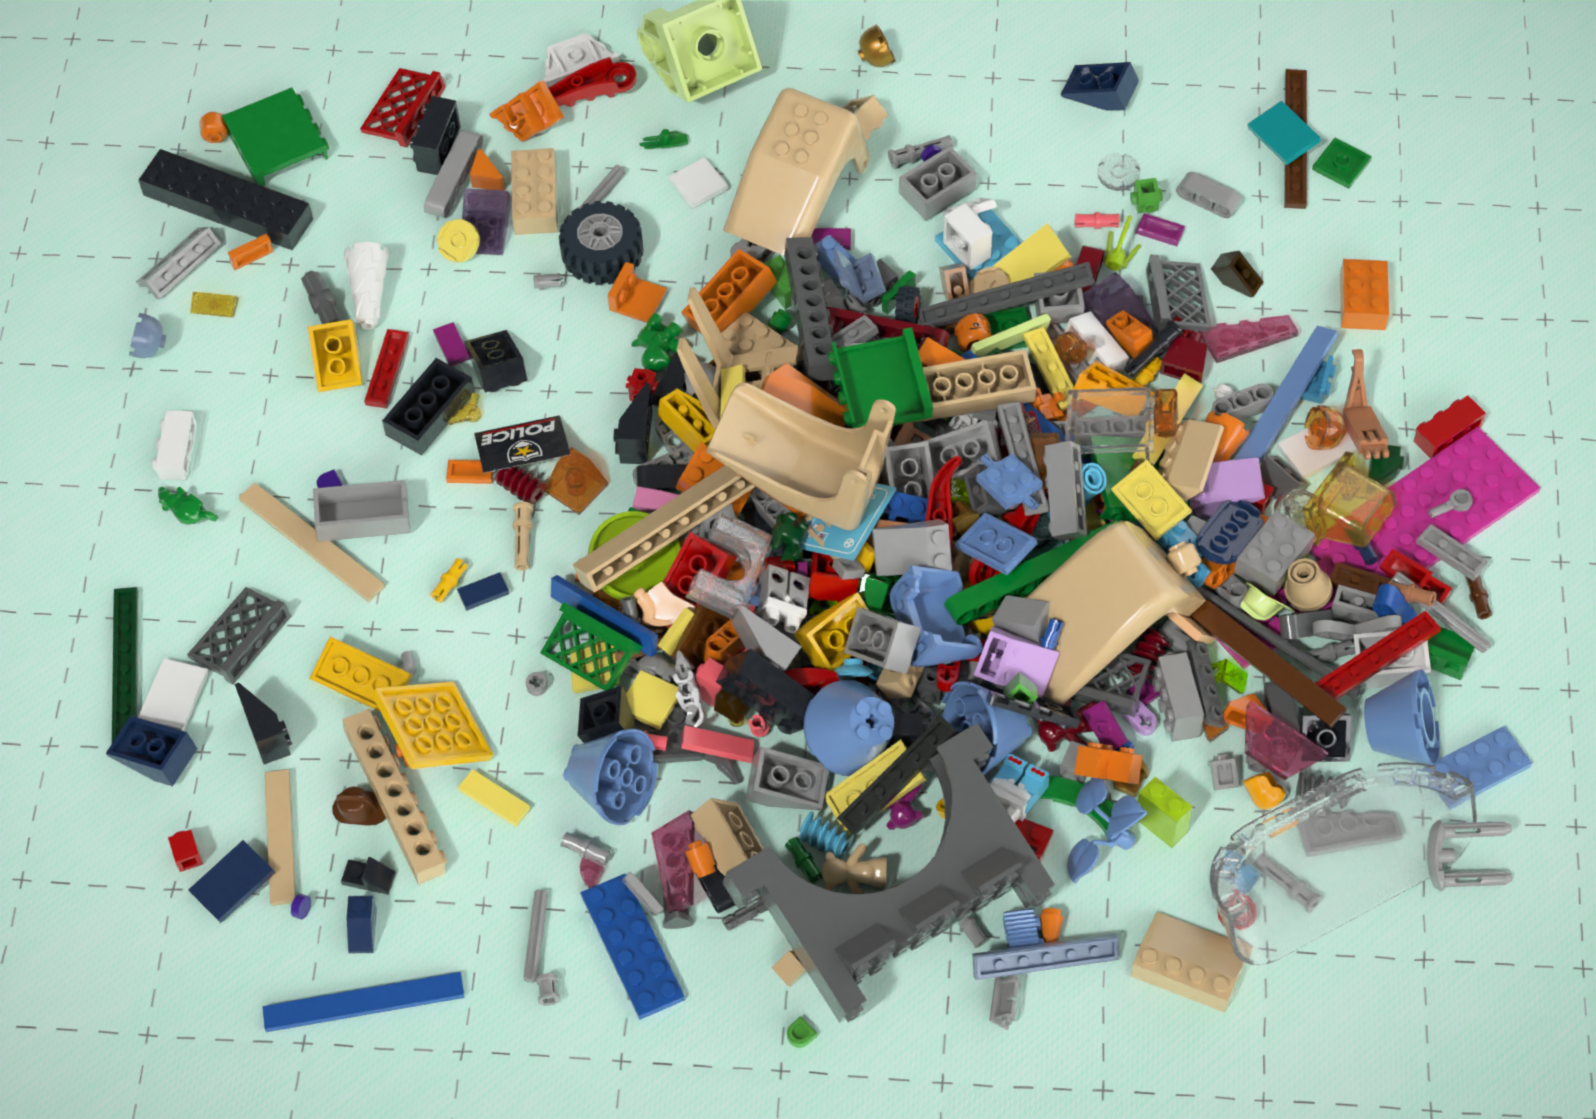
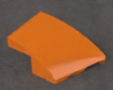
M544 80L539 81L527 91L518 94L508 103L499 106L489 114L492 119H497L504 124V128L512 132L521 142L541 133L564 118Z

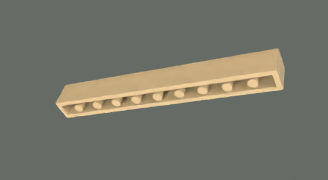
M726 465L572 564L580 583L592 592H596L756 486L739 476Z

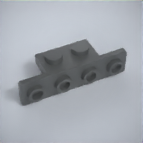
M1189 639L1186 641V646L1204 713V722L1207 725L1222 728L1225 726V720L1207 646L1203 642Z

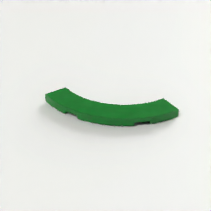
M1049 776V787L1039 799L1053 800V802L1076 807L1077 796L1084 784L1067 778ZM1106 798L1098 807L1108 817L1112 816L1111 812L1114 804ZM1094 809L1089 814H1086L1106 834L1109 823Z

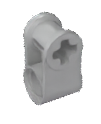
M1234 574L1218 588L1213 589L1209 587L1212 593L1240 611L1245 612L1240 605L1248 589Z

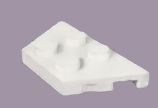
M587 33L547 46L544 82L547 87L552 86L575 71L607 57H611L613 63L619 62V54L608 51L606 45L595 41Z

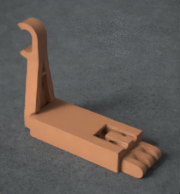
M1354 349L1352 350L1354 366H1351L1352 375L1343 408L1342 422L1358 453L1362 454L1365 460L1371 459V455L1374 459H1379L1380 454L1383 458H1389L1388 437L1373 409L1367 404L1363 376V350Z

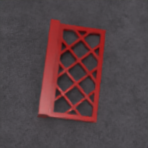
M399 68L361 126V132L398 141L400 146L407 148L412 137L417 133L418 121L422 120L426 103L429 104L431 96L440 97L446 87L441 73L432 71L429 75ZM402 76L410 78V80L399 84ZM426 81L423 86L416 87L417 83ZM412 85L415 88L405 93L402 92V89ZM400 90V95L389 99L392 93ZM417 95L413 101L407 103V98ZM404 100L405 104L393 108L392 104ZM391 107V110L379 114L382 108ZM407 110L404 116L397 118L396 114ZM394 115V120L383 123V119ZM375 122H381V125L377 127H370ZM398 125L394 133L386 131V129Z

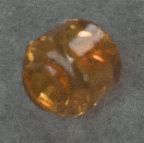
M1068 331L1056 339L1054 348L1064 362L1076 364L1084 360L1087 355V343L1080 336L1072 331Z

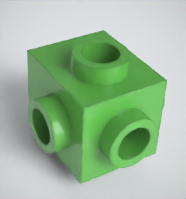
M1156 178L1135 180L1134 191L1130 193L1131 204L1135 205L1137 213L1159 211V203L1163 201V194L1161 188L1158 187Z

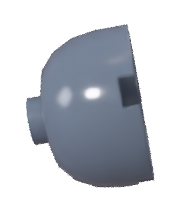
M139 313L138 317L142 318V321L136 322L130 346L135 349L134 352H129V356L145 359L154 356L159 347L164 348L167 335H163V327L155 317Z

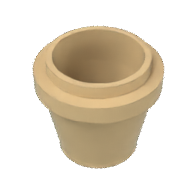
M1303 558L1296 560L1290 565L1284 590L1286 599L1293 608L1299 611H1315L1328 603L1332 596L1333 588L1329 576L1319 568L1318 564L1311 559Z

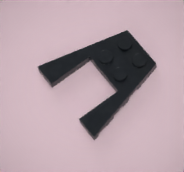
M980 677L977 679L979 686L989 689L987 702L991 706L1031 716L1043 722L1050 721L1064 729H1069V727L1077 729L1080 719L1073 707L1044 696L1043 698L1038 696L1031 704L1003 695V688L1005 686L995 684Z

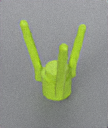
M1128 215L1118 244L1113 250H1111L1113 232L1109 231L1106 255L1103 262L1110 270L1119 271L1121 268L1126 269L1128 262L1141 247V244H1137L1127 257H1125V252L1121 249L1132 219L1131 215Z

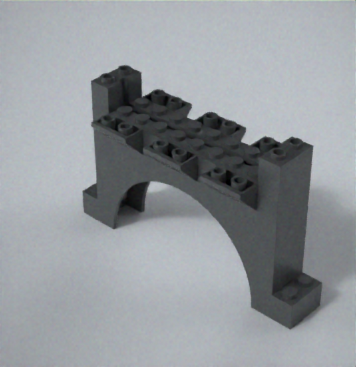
M978 723L937 746L936 750L939 754L929 759L939 779L944 798L945 821L943 834L935 856L919 873L904 883L870 894H844L829 891L797 876L778 859L770 847L726 872L722 884L737 908L743 905L748 908L759 900L758 897L761 898L839 1023L844 1020L848 1023L853 1021L864 1010L863 1005L867 1000L858 984L862 982L861 979L869 973L870 976H873L883 969L882 966L886 964L890 956L893 955L894 958H897L904 954L908 948L913 951L923 945V941L931 935L932 938L940 935L945 931L944 928L949 925L948 923L953 920L952 918L955 917L956 920H959L967 915L970 910L973 913L979 911L986 906L985 903L991 897L995 901L1006 893L1005 891L1010 888V885L1025 908L1033 905L1035 908L1047 900L1046 898L1051 895L1050 890L1054 887V882L980 771V768L986 764L985 761L990 758L989 754L993 746Z

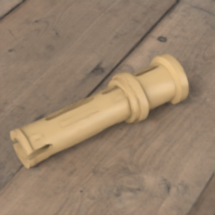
M517 502L513 505L515 520L512 523L515 531L514 568L524 571L529 568V532L533 528L531 521L533 505L528 502Z

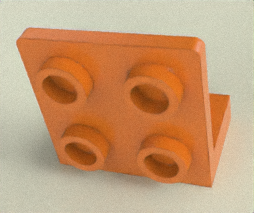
M625 262L608 293L609 310L647 323L649 317L656 313L667 290L663 286L638 279L634 271V264Z

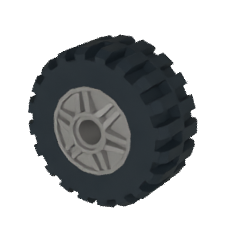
M594 201V204H583L580 209L577 207L571 212L572 215H568L564 219V223L559 230L561 257L567 271L572 273L578 280L582 278L583 282L588 284L594 282L595 285H602V283L610 285L614 284L625 262L634 264V271L636 270L635 267L640 265L644 251L642 230L639 220L634 217V213L629 209L625 211L624 206L620 204L616 206L610 201H606V203Z

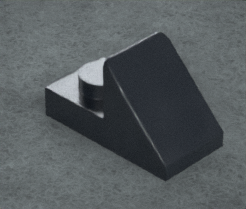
M368 857L367 863L348 859L341 883L344 886L389 895L396 872L372 857Z

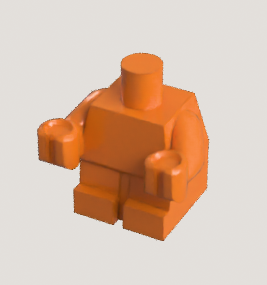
M1036 388L1034 402H1029V404L1048 421H1058L1064 416L1062 410H1059L1057 404L1065 399L1062 392H1056L1053 395L1054 397H1052L1050 393L1042 395L1040 388Z

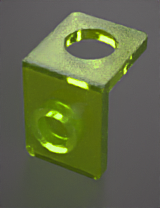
M1227 659L1211 664L1213 670L1218 668V672L1214 676L1215 683L1223 682L1238 694L1244 693L1248 678L1247 673Z

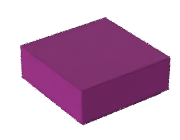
M1147 679L1144 682L1139 700L1145 706L1160 696V693L1154 691L1153 686ZM1133 685L1126 690V693L1133 696L1135 687Z

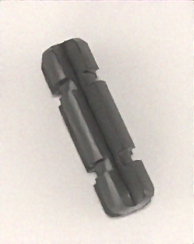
M758 898L759 900L750 907L746 908L743 906L734 911V915L729 914L723 917V925L730 931L737 927L736 924L739 923L741 925L756 917L758 912L761 914L768 909L761 898Z

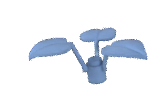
M1092 777L1085 783L1077 796L1076 808L1082 814H1089L1094 809L1109 823L1106 832L1109 841L1092 840L1090 843L1089 840L1082 839L1072 848L1068 857L1067 867L1069 876L1074 883L1087 874L1096 864L1099 858V849L1096 845H1107L1111 848L1117 845L1124 850L1130 849L1135 842L1136 836L1128 828L1148 814L1134 797L1126 795L1114 804L1111 812L1112 816L1108 817L1098 807L1107 797V785L1100 778Z

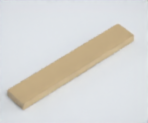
M287 769L265 772L268 864L275 871V874L269 879L271 906L292 904L296 897L290 772Z

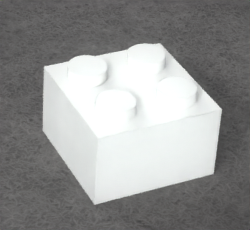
M964 203L944 216L943 243L969 270H972L991 258L992 229L987 223L984 224L974 209H970Z

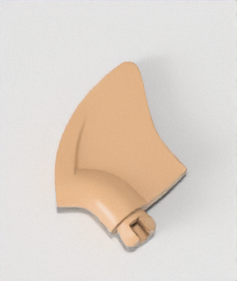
M663 581L647 593L644 588H639L634 592V597L643 611L642 623L652 626L671 625L685 607L692 612L696 610L694 604L674 595Z

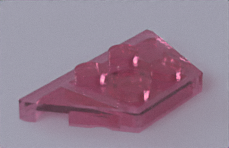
M1253 701L1247 704L1245 754L1283 780H1287L1328 755L1327 751Z

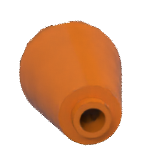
M1216 411L1209 412L1205 422L1219 424L1224 427L1213 462L1228 461L1248 437L1249 429L1245 431L1243 429L1245 424L1231 415L1221 413L1220 416L1214 415Z

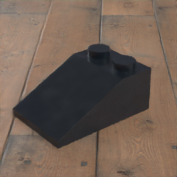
M507 330L464 341L479 383L485 393L496 392L500 388L508 386H518L522 382L528 381L523 357Z
M645 383L619 419L618 429L614 428L615 454L619 455L620 463L643 464L648 461L653 414L650 383Z
M236 683L235 687L263 764L265 765L291 755L288 746L292 745L284 720L279 722L277 714L243 685Z

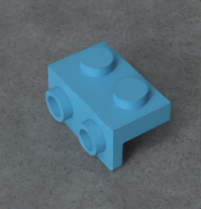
M1329 355L1328 362L1322 361L1300 399L1322 404L1324 396H1329L1332 383H1328V378L1334 377L1336 365L1332 364L1334 356Z

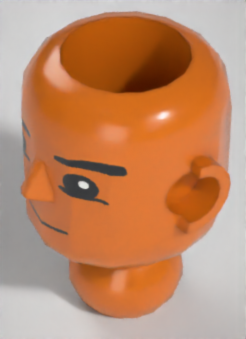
M977 313L964 316L959 320L954 330L958 347L963 352L970 350L973 343L993 336L988 319L982 314Z

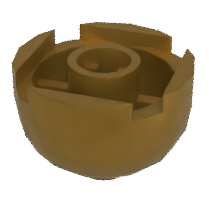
M877 24L863 32L859 40L861 49L858 50V54L863 62L867 60L874 67H885L896 62L893 52L890 50L888 42Z

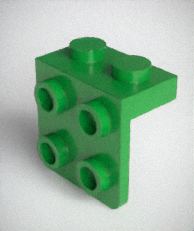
M1440 626V632L1427 640L1430 667L1432 670L1461 680L1475 647L1454 631Z

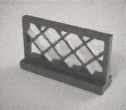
M1150 254L1146 266V276L1156 333H1160L1167 326V322L1171 320L1173 315L1182 319L1181 322L1174 321L1182 330L1210 331L1211 323L1200 263L1160 261L1159 255ZM1163 269H1170L1174 273L1169 275ZM1184 271H1195V275L1191 277ZM1177 276H1180L1181 278L1186 280V282L1181 284L1175 278ZM1170 283L1177 289L1172 291L1166 285ZM1191 284L1195 288H1197L1198 291L1194 293L1193 291L1188 289L1187 286ZM1182 291L1184 294L1189 296V298L1184 300L1177 294ZM1171 299H1173V300H1175L1176 302H1178L1180 305H1178L1177 307H1175V306H1173L1172 304H1170L1168 301L1171 300ZM1194 300L1201 306L1197 309L1190 302ZM1185 307L1192 313L1187 316L1180 310ZM1197 316L1198 318L1203 320L1204 323H1197L1193 320V318Z
M245 587L190 650L187 656L189 659L222 675L227 682L233 685L291 618V614L284 602L280 600L275 602ZM248 596L254 598L253 604L242 606L243 601ZM271 607L266 614L260 615L259 608ZM255 610L256 616L244 619L243 612ZM239 614L240 620L228 623L230 616ZM256 623L251 631L245 632L244 625ZM241 628V633L229 636V629ZM217 632H225L224 638L213 640V636ZM242 639V642L236 648L230 649V642ZM226 644L225 651L214 653V646ZM210 648L209 655L198 656L202 649ZM227 657L220 667L215 665V659Z
M1121 652L1115 658H1119L1122 665L1112 670H1109L1106 665V673L1096 678L1093 677L1092 680L1070 698L1085 704L1092 701L1097 704L1105 700L1110 711L1135 717L1136 705L1151 666V660ZM1135 663L1144 665L1142 672L1133 677L1127 668ZM1125 669L1129 679L1117 684L1112 675ZM1110 676L1114 686L1107 690L1100 689L1097 682ZM1133 683L1135 687L1133 697L1123 695L1120 688Z

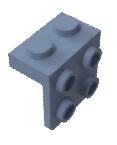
M838 249L833 251L835 257L833 263L841 275L839 276V281L843 288L849 289L854 298L857 297L865 303L886 292L875 256L872 253L851 263Z

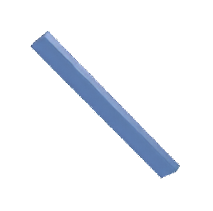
M1316 326L1235 460L1257 457L1259 464L1262 462L1338 337L1337 331Z

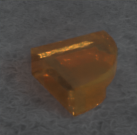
M1226 723L1222 728L1205 724L1204 733L1207 740L1211 743L1225 733L1229 726Z

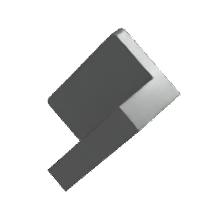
M1267 456L1260 465L1262 483L1274 488L1272 496L1282 505H1287L1296 492H1304L1309 486L1303 478L1278 456Z

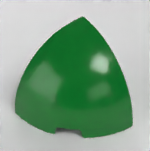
M873 574L866 577L865 599L870 611L895 619L890 602V592L902 576L895 575L893 578Z

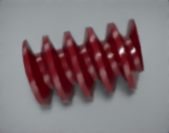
M520 466L501 469L496 474V483L503 486L505 490L510 491L519 500H523V502L536 503L547 489L545 482L540 483L538 477L533 479V474L527 473L525 468L520 469Z
M1147 628L1145 630L1146 633H1143L1140 637L1142 641L1137 642V649L1133 650L1131 654L1151 660L1149 670L1154 671L1152 663H1158L1157 654H1166L1161 647H1170V644L1160 633ZM1135 663L1127 668L1133 677L1142 672L1144 665ZM1148 673L1146 679H1152V676Z

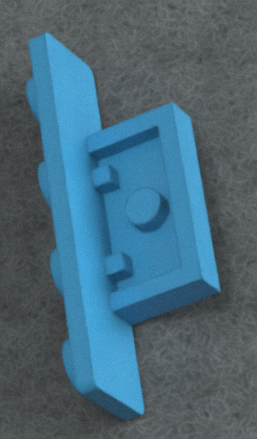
M1183 520L1156 541L1167 554L1170 552L1169 548L1183 541L1186 544L1192 543L1199 556L1202 557L1196 547L1197 535ZM1137 521L1136 524L1138 525V527L1144 529V527ZM1202 562L1196 566L1197 572L1187 576L1197 588L1202 586L1210 574V570Z

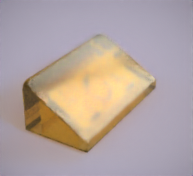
M193 292L190 313L234 318L239 297Z

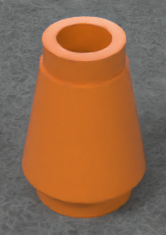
M1056 908L1042 909L1039 919L1044 943L1058 942L1064 919L1062 911Z

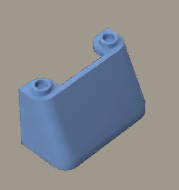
M912 565L891 589L890 602L895 619L921 628L911 658V666L925 667L973 659L983 650L979 637L973 634H969L966 637L962 625H957L944 607L945 601L950 596L963 591V584L957 571Z

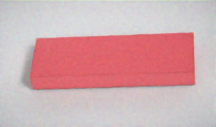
M685 725L682 732L681 748L751 763L754 740Z

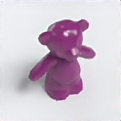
M923 782L886 808L890 810V821L886 824L889 830L909 828L917 820L923 818L922 812L916 811L910 804L922 789Z

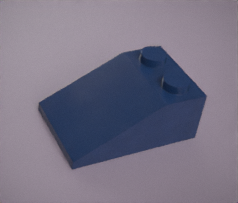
M1131 62L1075 65L1061 92V96L1105 111L1125 110L1139 79Z
M130 716L107 750L106 755L153 781L173 787L198 748L187 732Z

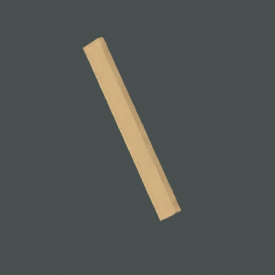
M252 484L239 496L241 503L367 602H370L385 588L382 581L331 541L318 542L316 530L258 484Z

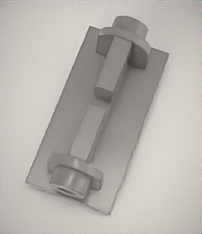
M1009 975L1007 979L995 977L989 1021L1005 1030H1008L1009 1025L1015 1020L1016 1001L1012 1000V998L1017 997L1020 985L1016 975Z

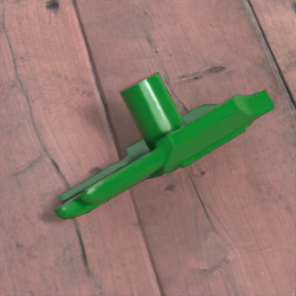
M663 129L657 136L643 138V141L650 142L639 143L644 149L669 148L687 145L688 139L687 134H682L678 131L670 132L668 129Z

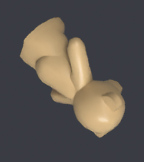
M864 843L857 846L847 862L835 858L832 852H827L825 855L826 861L822 866V877L825 881L824 887L830 891L835 885L846 881L853 894H864L858 883L886 888L887 857L859 862L860 857L866 851L867 846Z

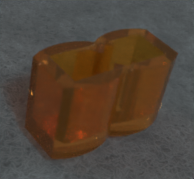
M1158 389L1155 392L1154 432L1157 437H1174L1177 433L1178 393L1176 389Z

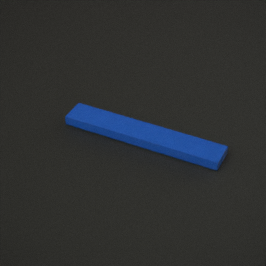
M556 575L551 578V598L561 604L563 602L643 646L640 651L649 657L656 655L658 638L656 633L562 577Z

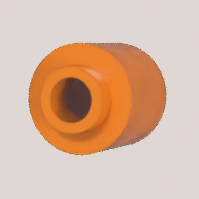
M697 840L687 845L688 850L684 852L692 872L696 873L698 878L716 871L714 867L716 862L707 842L702 843L701 840Z

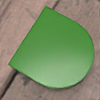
M801 1016L790 1024L787 1029L789 1043L797 1048L807 1046L817 1037V1032Z

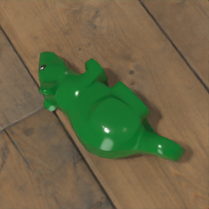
M165 487L158 488L159 503L162 504L163 511H172L180 523L190 525L205 519L213 522L219 519L214 513L206 511L203 503L192 494L187 496L181 487L177 488L176 493H171Z

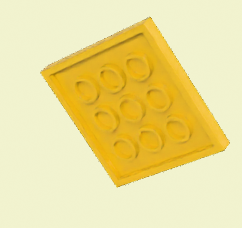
M454 681L375 688L372 692L380 712L411 769L490 761L493 753Z

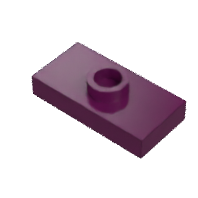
M1105 700L1082 712L1100 744L1113 745L1112 750H1115L1128 742Z

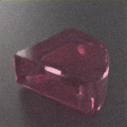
M582 857L580 862L581 878L588 888L594 887L604 873V867Z

